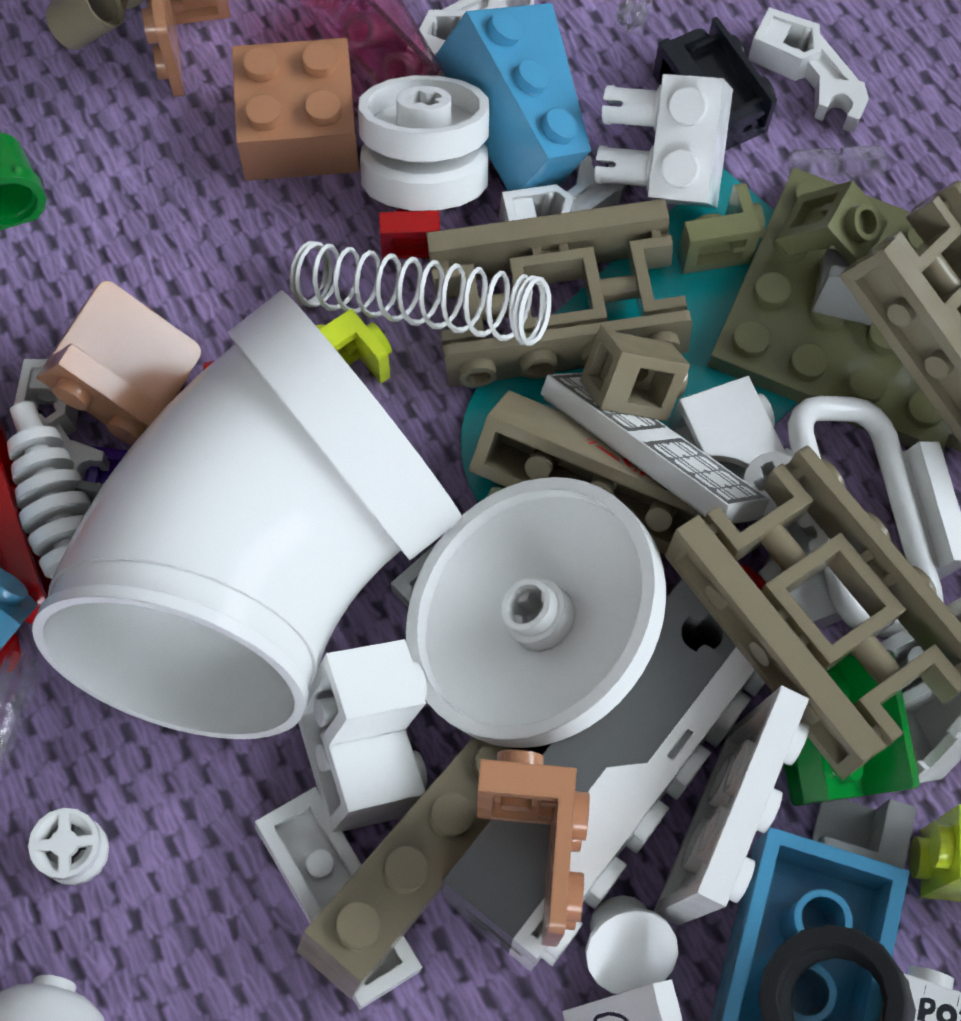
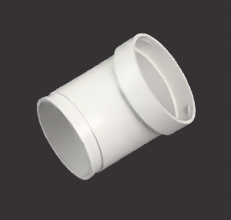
M283 290L279 291L227 332L235 344L203 370L162 410L119 462L79 523L49 585L48 597L41 604L32 626L34 641L43 657L72 684L96 699L127 714L163 727L191 734L226 739H257L278 735L296 726L304 714L309 696L308 687L314 681L326 645L339 620L362 588L400 551L409 560L413 559L462 519L461 513L394 421L327 338Z

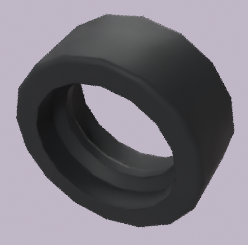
M828 924L801 930L778 946L763 970L758 997L763 1021H795L791 1006L795 985L802 974L817 962L834 958L853 961L871 973L880 987L884 1003L881 1021H915L916 1008L909 981L886 948L858 929Z

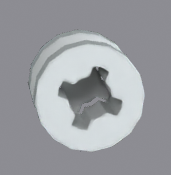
M71 808L51 811L38 820L30 833L28 844L30 859L38 871L61 884L74 886L89 882L101 872L107 862L110 848L107 834L101 826L87 814L78 809ZM86 848V850H81L79 855L74 858V863L71 864V857L77 853L78 849Z

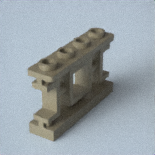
M957 180L919 202L906 216V219L923 241L916 250L913 249L903 233L899 231L873 246L866 256L853 262L839 277L961 443V314L957 310L961 305V181Z
M658 199L426 233L430 262L437 260L443 268L444 276L447 270L456 263L460 264L464 270L466 281L469 274L476 267H482L487 279H491L500 270L505 271L507 276H511L512 288L515 281L522 274H527L528 277L531 275L543 277L548 284L583 279L589 306L587 310L550 315L546 331L533 346L521 345L515 336L508 341H499L496 337L488 339L476 337L470 329L464 333H454L451 329L440 331L448 385L451 387L464 385L466 387L478 388L487 386L496 380L524 376L530 379H541L555 372L585 368L600 325L611 326L618 333L669 342L681 354L688 352L692 319L690 311L687 310L685 296L654 300L648 269L667 267L672 264L673 241L671 235L668 234L669 214L666 200ZM628 259L631 275L600 279L597 263ZM432 266L431 270L436 298L439 285V274L437 267ZM454 270L450 276L446 298L459 296L461 280L458 270ZM479 273L475 275L469 292L470 320L473 319L481 296H478L476 280H482ZM504 293L492 295V319H497ZM636 299L640 317L607 321L605 303ZM486 302L479 319L473 325L478 331H484L483 321L487 320ZM509 302L503 318L509 317ZM531 309L523 325L526 338L530 337L538 317H532Z
M806 445L795 452L788 464L784 465L782 463L774 468L763 485V489L777 504L778 508L742 532H739L720 507L717 506L707 512L704 519L697 515L677 528L664 556L772 692L784 686L809 698L800 722L809 726L808 738L839 777L844 780L904 733L881 706L884 702L919 677L922 678L943 705L961 692V621L953 615L937 596L936 587L930 577L920 568L912 566L891 542L889 532L883 522L874 514L866 512L845 488L844 480L836 467L829 461L820 459L813 449ZM806 511L830 538L828 542L809 555L805 553L786 530L787 527L801 519ZM763 545L784 572L766 583L760 591L737 561ZM826 567L832 570L870 616L869 619L833 644L827 640L790 594V592ZM897 619L924 650L922 654L903 668L898 665L876 638L877 635L893 625ZM851 654L878 685L861 697L854 705L827 673L828 670Z

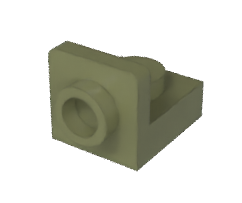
M852 180L800 195L775 241L789 256L816 249L824 250L834 246L851 265L853 262L866 256L867 252L877 245L887 226V220Z
M746 183L733 185L725 215L711 213L700 216L695 220L684 222L677 252L682 274L751 263L758 239L763 238L765 235V217L761 205L752 202Z

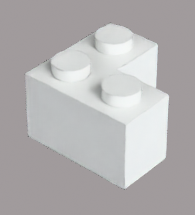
M405 639L326 653L318 667L313 683L308 687V702L298 724L317 789L324 803L332 833L340 830L343 832L403 818L425 793L427 786L425 763L420 753L412 750L406 732L407 727L426 704L427 685L424 672L417 662H412Z

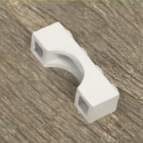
M749 376L680 399L669 422L671 430L742 480L749 464L761 454L775 451L786 453L793 457L790 449L783 448L774 429L775 417L770 402L765 395L757 394ZM798 521L788 527L789 532L808 555L810 554L808 543L815 538L814 536L808 537L798 524ZM768 554L766 564L758 574L768 583L784 571L774 558ZM823 570L790 592L818 629L843 620L837 614L830 599Z

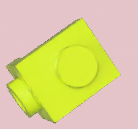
M351 308L327 325H316L348 365L360 358L381 384L391 377L389 354L392 353V348L382 330L375 323L371 322L365 325Z

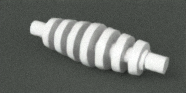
M23 401L10 408L17 433L7 441L9 458L14 461L11 465L13 482L18 485L15 489V497L18 508L22 509L19 513L22 529L30 534L28 542L34 554L43 556L39 560V565L45 577L52 579L79 523L92 504V501L85 492L74 489L82 478L77 471L72 470L74 462L69 452L61 448L64 442L59 431L55 427L42 425L35 402Z

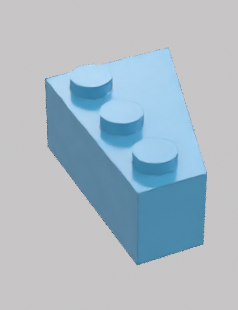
M545 3L466 11L434 56L445 77L459 79L480 88L489 98V138L484 144L488 147V156L506 189L512 191L554 184L560 187L591 152L553 4Z

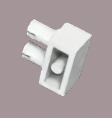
M663 74L662 84L659 85L657 90L620 88L614 85H607L603 100L609 101V104L622 106L602 105L603 123L607 125L613 123L654 127L656 134L654 145L650 151L610 148L605 145L599 146L596 160L604 164H615V167L595 166V182L597 184L608 183L646 187L648 198L653 200L665 199L666 204L718 208L733 93L731 86L724 78Z

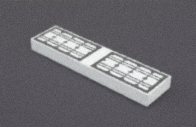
M582 373L547 375L541 391V395L544 396L545 400L568 415L704 517L707 512L719 506L733 524L762 518L770 498L657 419L600 410L580 382Z

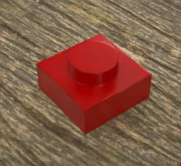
M399 208L394 212H379L382 260L390 253L395 254L398 259H409L410 257L430 258L426 233L440 231L439 210L410 211Z

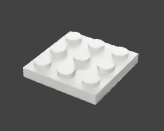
M781 686L729 730L655 906V913L679 926L726 907L729 900L735 903L740 901L750 883L755 868V861L746 857L756 831L765 833L769 829L782 801L783 793L774 789L783 763L791 766L798 758L807 739L809 726L800 722L809 698Z

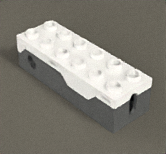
M739 563L761 591L766 581L754 570ZM683 579L680 580L666 598L664 621L658 642L650 661L633 688L603 718L571 737L551 743L543 753L544 765L577 768L575 791L589 792L590 794L586 841L582 840L580 852H571L570 871L584 873L583 902H586L594 910L627 866L618 858L619 854L625 846L635 854L639 852L670 809L660 801L662 797L667 793L675 800H678L711 754L709 750L702 746L704 741L706 740L717 748L752 699L742 691L745 690L755 697L765 684ZM491 819L442 881L444 901L529 971L533 970L541 958L553 966L576 936L583 923L581 921L576 922L575 930L565 929V934L557 947L541 945L550 825Z

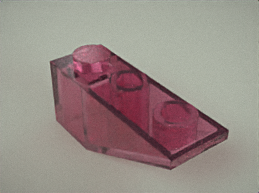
M299 0L334 38L348 39L349 54L378 84L389 79L412 75L436 76L442 69L402 0Z

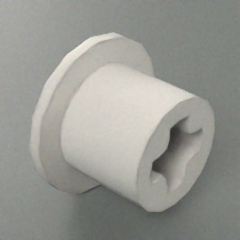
M630 896L611 897L596 908L590 921L591 933L585 949L587 967L596 983L610 993L619 994L648 984L665 981L674 970L679 954L677 937L667 920L654 911L648 910L644 903Z

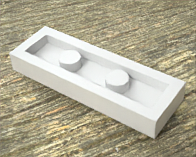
M316 787L255 821V829L311 924L361 866L359 859L341 830L332 833L322 797ZM404 936L353 996V1000L359 1010L421 971L422 966Z

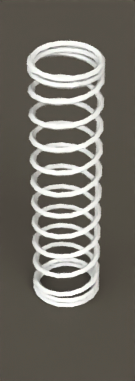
M308 241L299 248L290 268V289L294 299L301 306L316 308L321 305L329 311L343 309L346 312L351 309L346 304L355 293L359 308L352 309L356 314L363 312L369 318H378L383 315L391 322H399L404 319L410 325L415 326L426 322L432 329L439 330L448 326L454 333H464L470 329L476 337H486L492 333L499 341H508L515 336L521 345L533 346L541 339L550 318V288L545 279L539 276L531 275L528 277L527 274H522L515 281L510 295V283L505 271L500 270L492 277L488 286L487 276L482 267H476L469 274L466 281L465 272L460 264L455 263L447 270L444 276L443 268L437 260H432L422 271V266L418 259L410 257L401 268V263L395 254H388L380 263V259L375 251L368 250L359 258L358 253L353 247H347L339 255L338 250L333 244L324 245L321 242ZM316 248L319 252L312 269V283L315 296L307 300L303 297L300 290V271L306 254L311 249ZM328 250H332L335 256L336 263L334 271L332 267V259ZM347 253H352L356 262L354 282L348 296L342 301L338 288L341 261ZM371 256L375 259L376 279L373 290L363 305L359 292V279L365 259ZM322 257V281L320 288H318V266L320 259ZM394 260L397 268L396 284L393 295L384 308L380 294L381 277L387 261ZM415 263L418 272L417 287L414 298L409 308L405 311L402 300V283L408 265ZM435 266L439 274L438 291L431 310L426 314L424 286L430 268ZM458 270L461 280L460 293L457 304L450 317H448L446 307L447 286L452 272ZM479 273L482 277V295L478 309L473 319L470 320L469 292L475 275ZM503 277L505 287L504 299L499 315L493 324L491 313L492 295L498 278ZM534 284H537L540 292L538 319L530 337L526 338L523 325L528 317L532 303V287ZM324 287V290L320 295V290ZM333 292L339 303L337 305L326 303V300ZM376 295L380 311L370 312L366 308ZM397 298L398 307L402 314L392 316L387 311ZM418 300L423 316L420 320L412 319L408 316ZM486 302V317L490 328L486 331H478L473 325L479 319ZM509 302V320L512 333L501 335L496 331V328L501 323ZM439 303H441L442 315L445 321L443 323H434L430 320V317L435 313ZM463 303L464 317L467 325L456 327L451 322L457 316Z

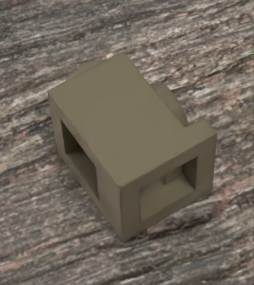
M600 325L580 382L600 410L668 421L676 400L683 395L686 389L690 364L672 343L618 333L611 326Z

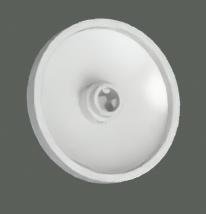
M561 477L538 478L508 486L481 500L462 515V519L439 539L422 566L410 598L406 621V644L412 662H417L424 672L427 685L425 700L438 715L451 725L480 741L502 747L528 748L543 746L571 737L590 727L621 702L638 681L653 655L662 629L666 606V581L660 553L644 524L625 504L606 490L585 481Z

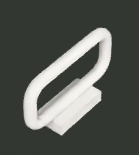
M816 396L804 399L792 410L788 421V435L792 454L794 455L795 452L808 445L821 459L814 435V424L818 421L855 422L864 427L873 441L905 558L912 566L920 568L930 577L936 587L937 596L944 603L940 580L961 568V512L940 442L919 441L908 450L902 451L898 434L892 421L881 408L870 401L848 396ZM829 567L823 569L829 596L837 614L849 627L855 629L869 619L870 616ZM897 619L893 625L876 637H891L905 628Z

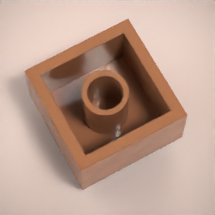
M347 38L232 46L236 143L245 181L359 172L353 88Z

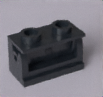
M718 17L712 18L709 34L705 29H695L672 40L666 38L658 43L653 76L659 85L662 84L663 74L724 78L733 89L725 151L768 132L777 103L774 88L765 76L759 75L746 57L744 47L739 38L735 35H730Z

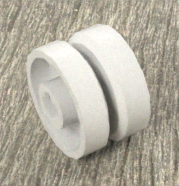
M412 75L386 80L370 87L359 97V137L365 143L361 148L360 157L361 185L370 197L387 206L410 211L443 210L462 206L478 198L488 187V147L484 142L489 138V98L480 88L459 79L442 76Z

